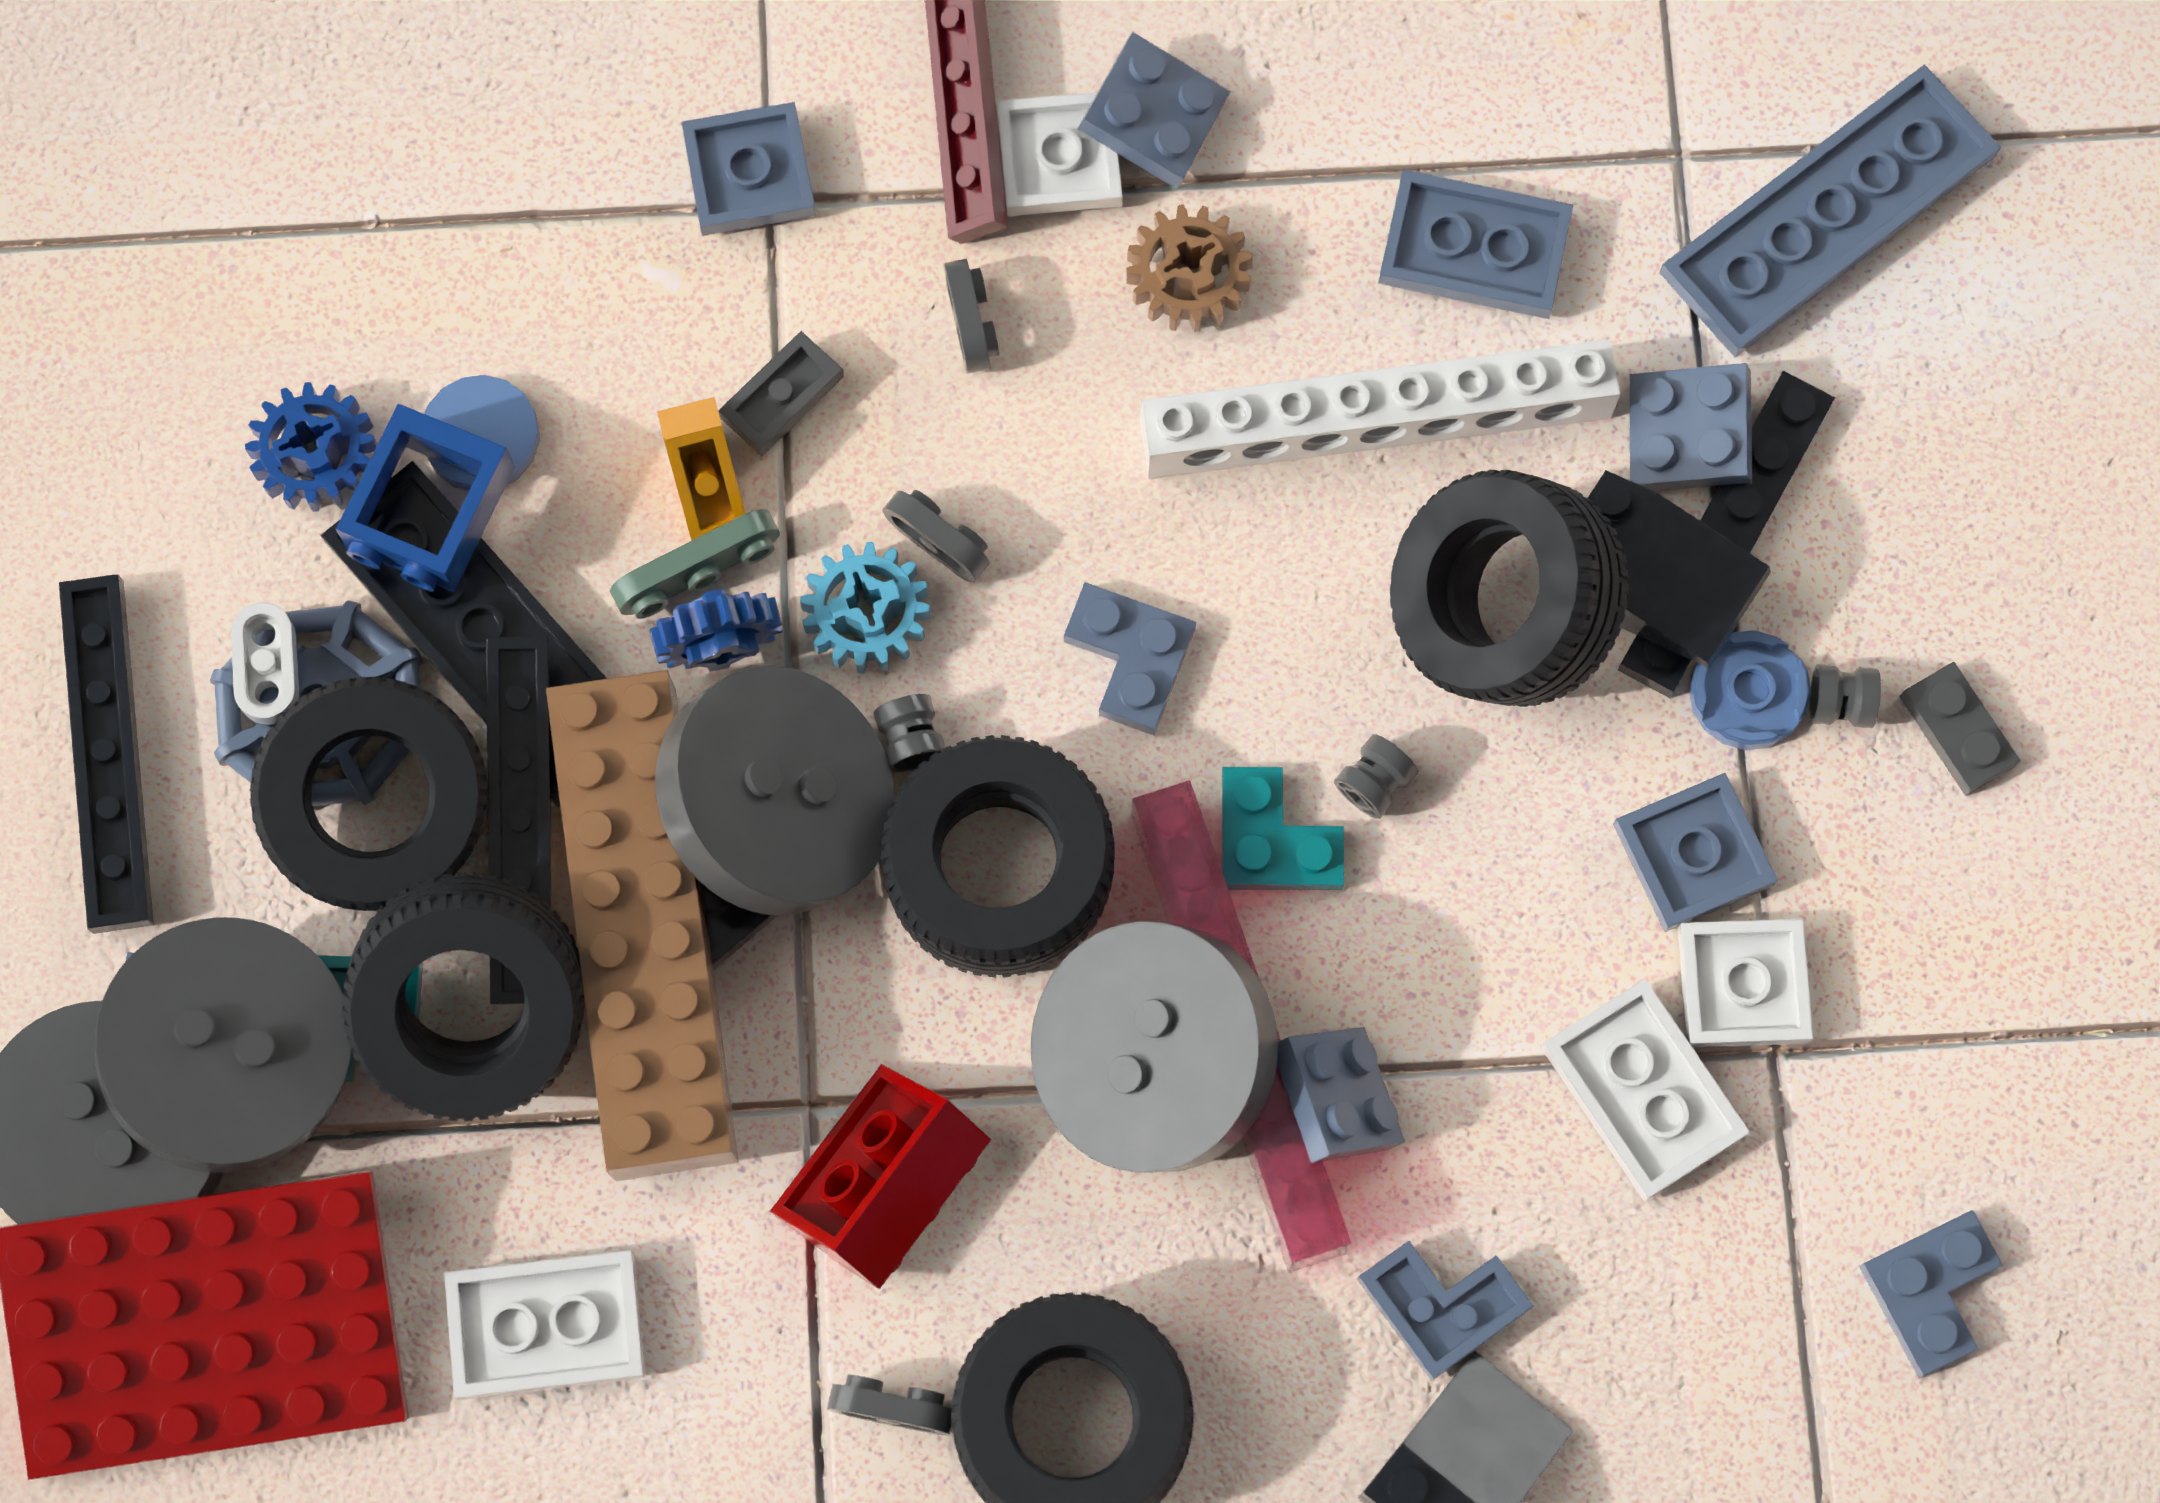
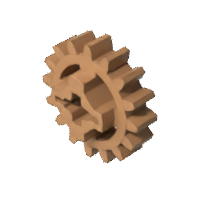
M1184 204L1178 205L1176 218L1169 220L1161 211L1155 213V230L1153 231L1149 227L1140 225L1137 229V241L1140 245H1129L1127 250V261L1133 265L1126 268V283L1138 285L1133 290V302L1135 305L1150 302L1148 319L1152 322L1160 318L1163 313L1170 316L1169 327L1173 331L1177 330L1181 320H1190L1193 331L1200 332L1202 318L1208 316L1217 326L1223 324V307L1225 306L1237 312L1241 307L1242 298L1238 292H1249L1251 275L1245 271L1251 269L1252 253L1240 252L1245 244L1244 233L1236 232L1228 235L1230 218L1224 215L1213 223L1208 220L1209 212L1206 206L1200 208L1196 217H1188ZM1161 247L1164 260L1157 263L1156 270L1151 272L1150 263L1155 253ZM1186 264L1187 267L1179 269V265ZM1227 264V277L1221 287L1217 289L1214 276L1221 273L1222 266ZM1199 267V272L1193 273L1191 271Z

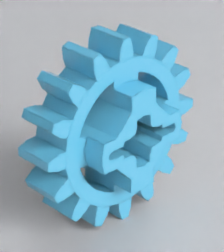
M867 542L863 555L855 556L849 544L843 545L842 561L836 563L832 558L825 555L821 558L825 572L824 576L809 573L806 577L808 587L815 594L800 596L802 610L812 614L802 620L805 633H819L813 641L815 651L818 654L824 653L830 648L834 649L832 659L834 666L840 668L848 658L855 659L857 672L864 674L868 660L876 659L882 671L889 670L888 655L895 652L899 657L907 660L910 657V652L906 641L911 639L922 642L925 638L924 628L916 621L928 620L931 616L930 605L918 602L928 596L926 581L912 582L917 575L916 564L911 561L898 567V552L893 547L882 558L876 556L873 542ZM867 573L881 575L889 580L882 582L867 575ZM845 579L846 583L839 596L828 599L834 588ZM858 589L862 591L864 599L868 600L870 606L874 609L872 614L874 626L869 625L867 616H863L862 611L858 608ZM905 610L900 624L887 636L886 630L891 620L902 616V611ZM850 633L864 640L865 643L851 641L841 635Z

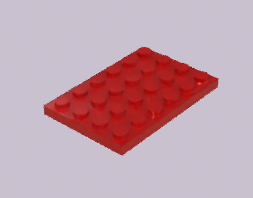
M373 1170L0 1226V1289L28 1480L406 1422L409 1418Z

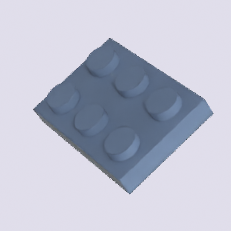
M1403 169L1378 284L1549 319L1552 312L1573 204Z

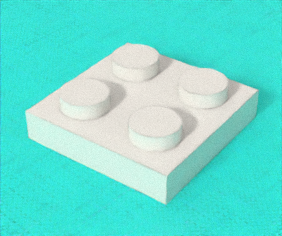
M1097 92L996 101L1007 216L1122 207L1118 153L1077 129Z
M1803 919L1681 923L1677 929L1686 1039L1692 1048L1809 1044L1813 1040Z

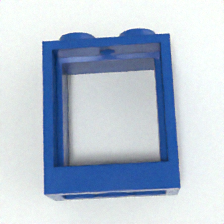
M398 403L336 527L337 533L346 548H348L347 555L355 561L374 569H379L382 563L402 571L401 577L421 589L434 591L436 585L455 592L514 471V463L507 447ZM405 448L476 476L438 555L367 526Z

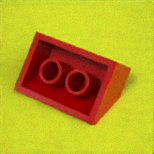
M881 1064L770 1212L845 1269L880 1290L890 1275L899 1268L904 1256L928 1224L937 1217L942 1205L963 1177L975 1166L978 1157L992 1139L948 1099Z

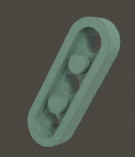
M759 509L751 511L625 574L612 585L610 594L622 615L635 614L638 619L650 617L664 609L669 603V598L687 589L691 592H697L710 587L721 578L722 571L740 562H743L744 565H751L765 559L774 551L773 543L778 539L780 531L768 510Z

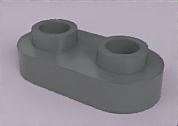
M967 258L943 263L945 280L966 373L990 369L989 357L998 356L999 348L993 321L982 323L978 304L987 302L981 268L970 269Z
M899 490L882 509L884 516L900 533L960 578L974 583L990 564L989 559L984 554L988 548L986 542L967 526L960 525L956 529L939 516L941 514L940 508L924 493L913 490L911 494Z
M847 1374L845 1385L832 1384L827 1405L828 1411L910 1430L950 1436L952 1408L943 1406L945 1395L942 1393L915 1387H908L907 1397L883 1393L884 1382Z

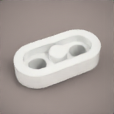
M258 602L243 608L236 615L231 626L233 687L236 703L244 714L256 723L269 725L274 724L288 707L299 700L296 631L288 615L279 606L268 602ZM265 630L275 631L276 635L272 643L266 646L256 644L257 637L261 632ZM269 687L279 689V694L275 701L269 704L260 703L259 698L263 690Z

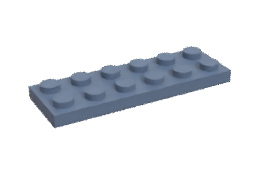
M1924 64L1664 262L1659 273L1736 358L1993 160L1999 153L2001 146Z

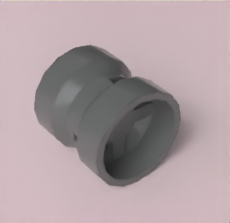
M1816 664L1811 680V696L1809 700L1811 723L1831 725L1838 719L1849 720L1854 727L1873 728L1876 724L1880 707L1881 678L1879 670L1859 667L1853 673L1841 672L1835 665Z
M913 694L884 703L873 712L878 731L887 737L889 745L885 753L893 772L916 770L921 763L929 761L930 757L936 752L940 754L943 752V748L946 747L942 734L934 731L932 720L935 717V711L930 695Z
M1372 734L1361 747V759L1355 765L1345 766L1334 779V784L1340 793L1356 808L1370 817L1380 819L1391 807L1392 795L1397 788H1406L1418 774V769L1414 762L1395 744L1382 736Z

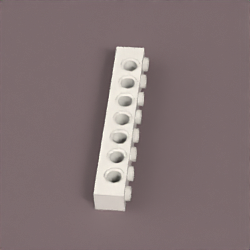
M1606 339L1141 400L1140 429L1148 479L1611 419L1620 397V389L1611 341Z

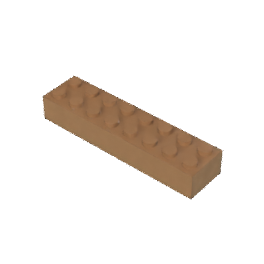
M668 670L546 688L606 1172L615 1181H623L739 1163L702 883L689 871L672 846L664 829L656 799L655 773L658 752L668 726L679 712L676 688Z

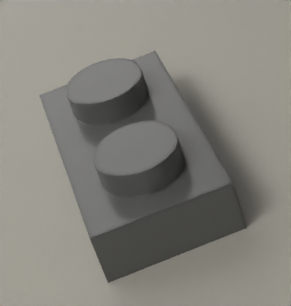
M800 331L718 410L720 419L762 457L844 378L843 368L807 335Z
M1955 662L1948 664L1905 689L1899 696L1965 796L2015 768L2021 762Z

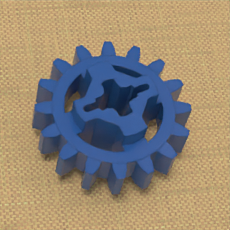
M311 382L304 383L302 396L294 397L287 387L281 389L283 403L276 407L274 404L264 401L261 406L268 416L265 422L250 420L248 425L254 436L259 439L245 444V450L249 457L257 460L249 466L252 474L257 481L265 480L263 488L272 499L283 492V500L290 509L294 510L299 505L301 499L304 498L313 512H319L321 498L328 496L337 507L343 505L340 491L345 487L355 491L359 483L356 475L358 472L364 473L370 461V458L365 454L374 452L378 445L374 435L367 434L374 427L368 414H358L360 406L352 395L340 402V394L337 388L331 384L327 386L322 396L317 395ZM311 414H325L329 416L321 418ZM284 429L281 438L278 439L280 433H281L282 430ZM316 440L318 449L308 453L305 445ZM347 454L344 461L339 466L342 456ZM302 475L314 480H298L294 478Z
M724 589L705 592L702 597L688 604L678 605L673 610L674 617L661 618L657 620V627L650 628L651 639L659 664L667 663L668 668L684 664L685 669L706 667L709 672L727 669L731 664L743 658L755 656L760 650L759 644L774 642V635L783 632V624L775 597L767 598V594L763 592L750 597L749 592L732 595L725 593Z

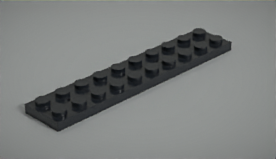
M412 460L390 478L367 526L438 555L459 512ZM340 520L320 535L330 550L486 726V637L548 636L549 688L607 679L482 538H480L455 592H452L436 585L434 591H427L416 587L401 577V570L384 563L381 564L379 569H374L355 561L347 555L348 548H346L336 531ZM550 725L551 800L561 810ZM702 884L714 971L778 915H767L740 908L722 899Z

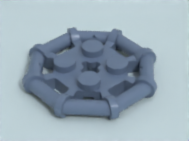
M347 600L342 606L285 612L292 621L296 634L332 631L330 642L320 643L322 647L305 648L304 645L297 646L299 699L313 690L332 682L358 677L395 678V680H400L420 688L419 665L422 663L423 658L416 647L408 648L361 611L360 603ZM265 630L261 632L257 637L256 644L266 646L272 643L275 639V631ZM356 636L382 658L368 667L350 653L347 648L351 640ZM231 657L221 669H214L210 678V683L215 685L218 747L214 751V755L219 765L230 766L251 783L252 768H254V760L256 758L252 753L261 746L263 739L268 734L267 732L274 724L256 723V726L242 731L240 707L234 697ZM269 687L263 690L259 698L260 703L269 704L275 701L278 697L279 689ZM372 735L355 737L339 744L324 757L318 768L328 769L336 764H340L347 778L313 782V806L362 801L363 805L374 801L373 794L410 753V750L399 742L389 739L362 770L353 757Z

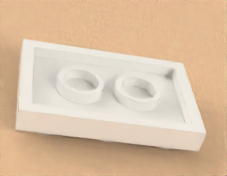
M1646 979L1638 982L1545 1041L1541 1046V1049L1644 1202L1742 1140L1750 1133Z
M632 1250L444 1272L455 1399L464 1400L645 1378L635 1259Z

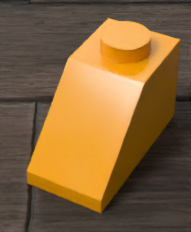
M715 397L657 411L691 541L744 515L745 510Z

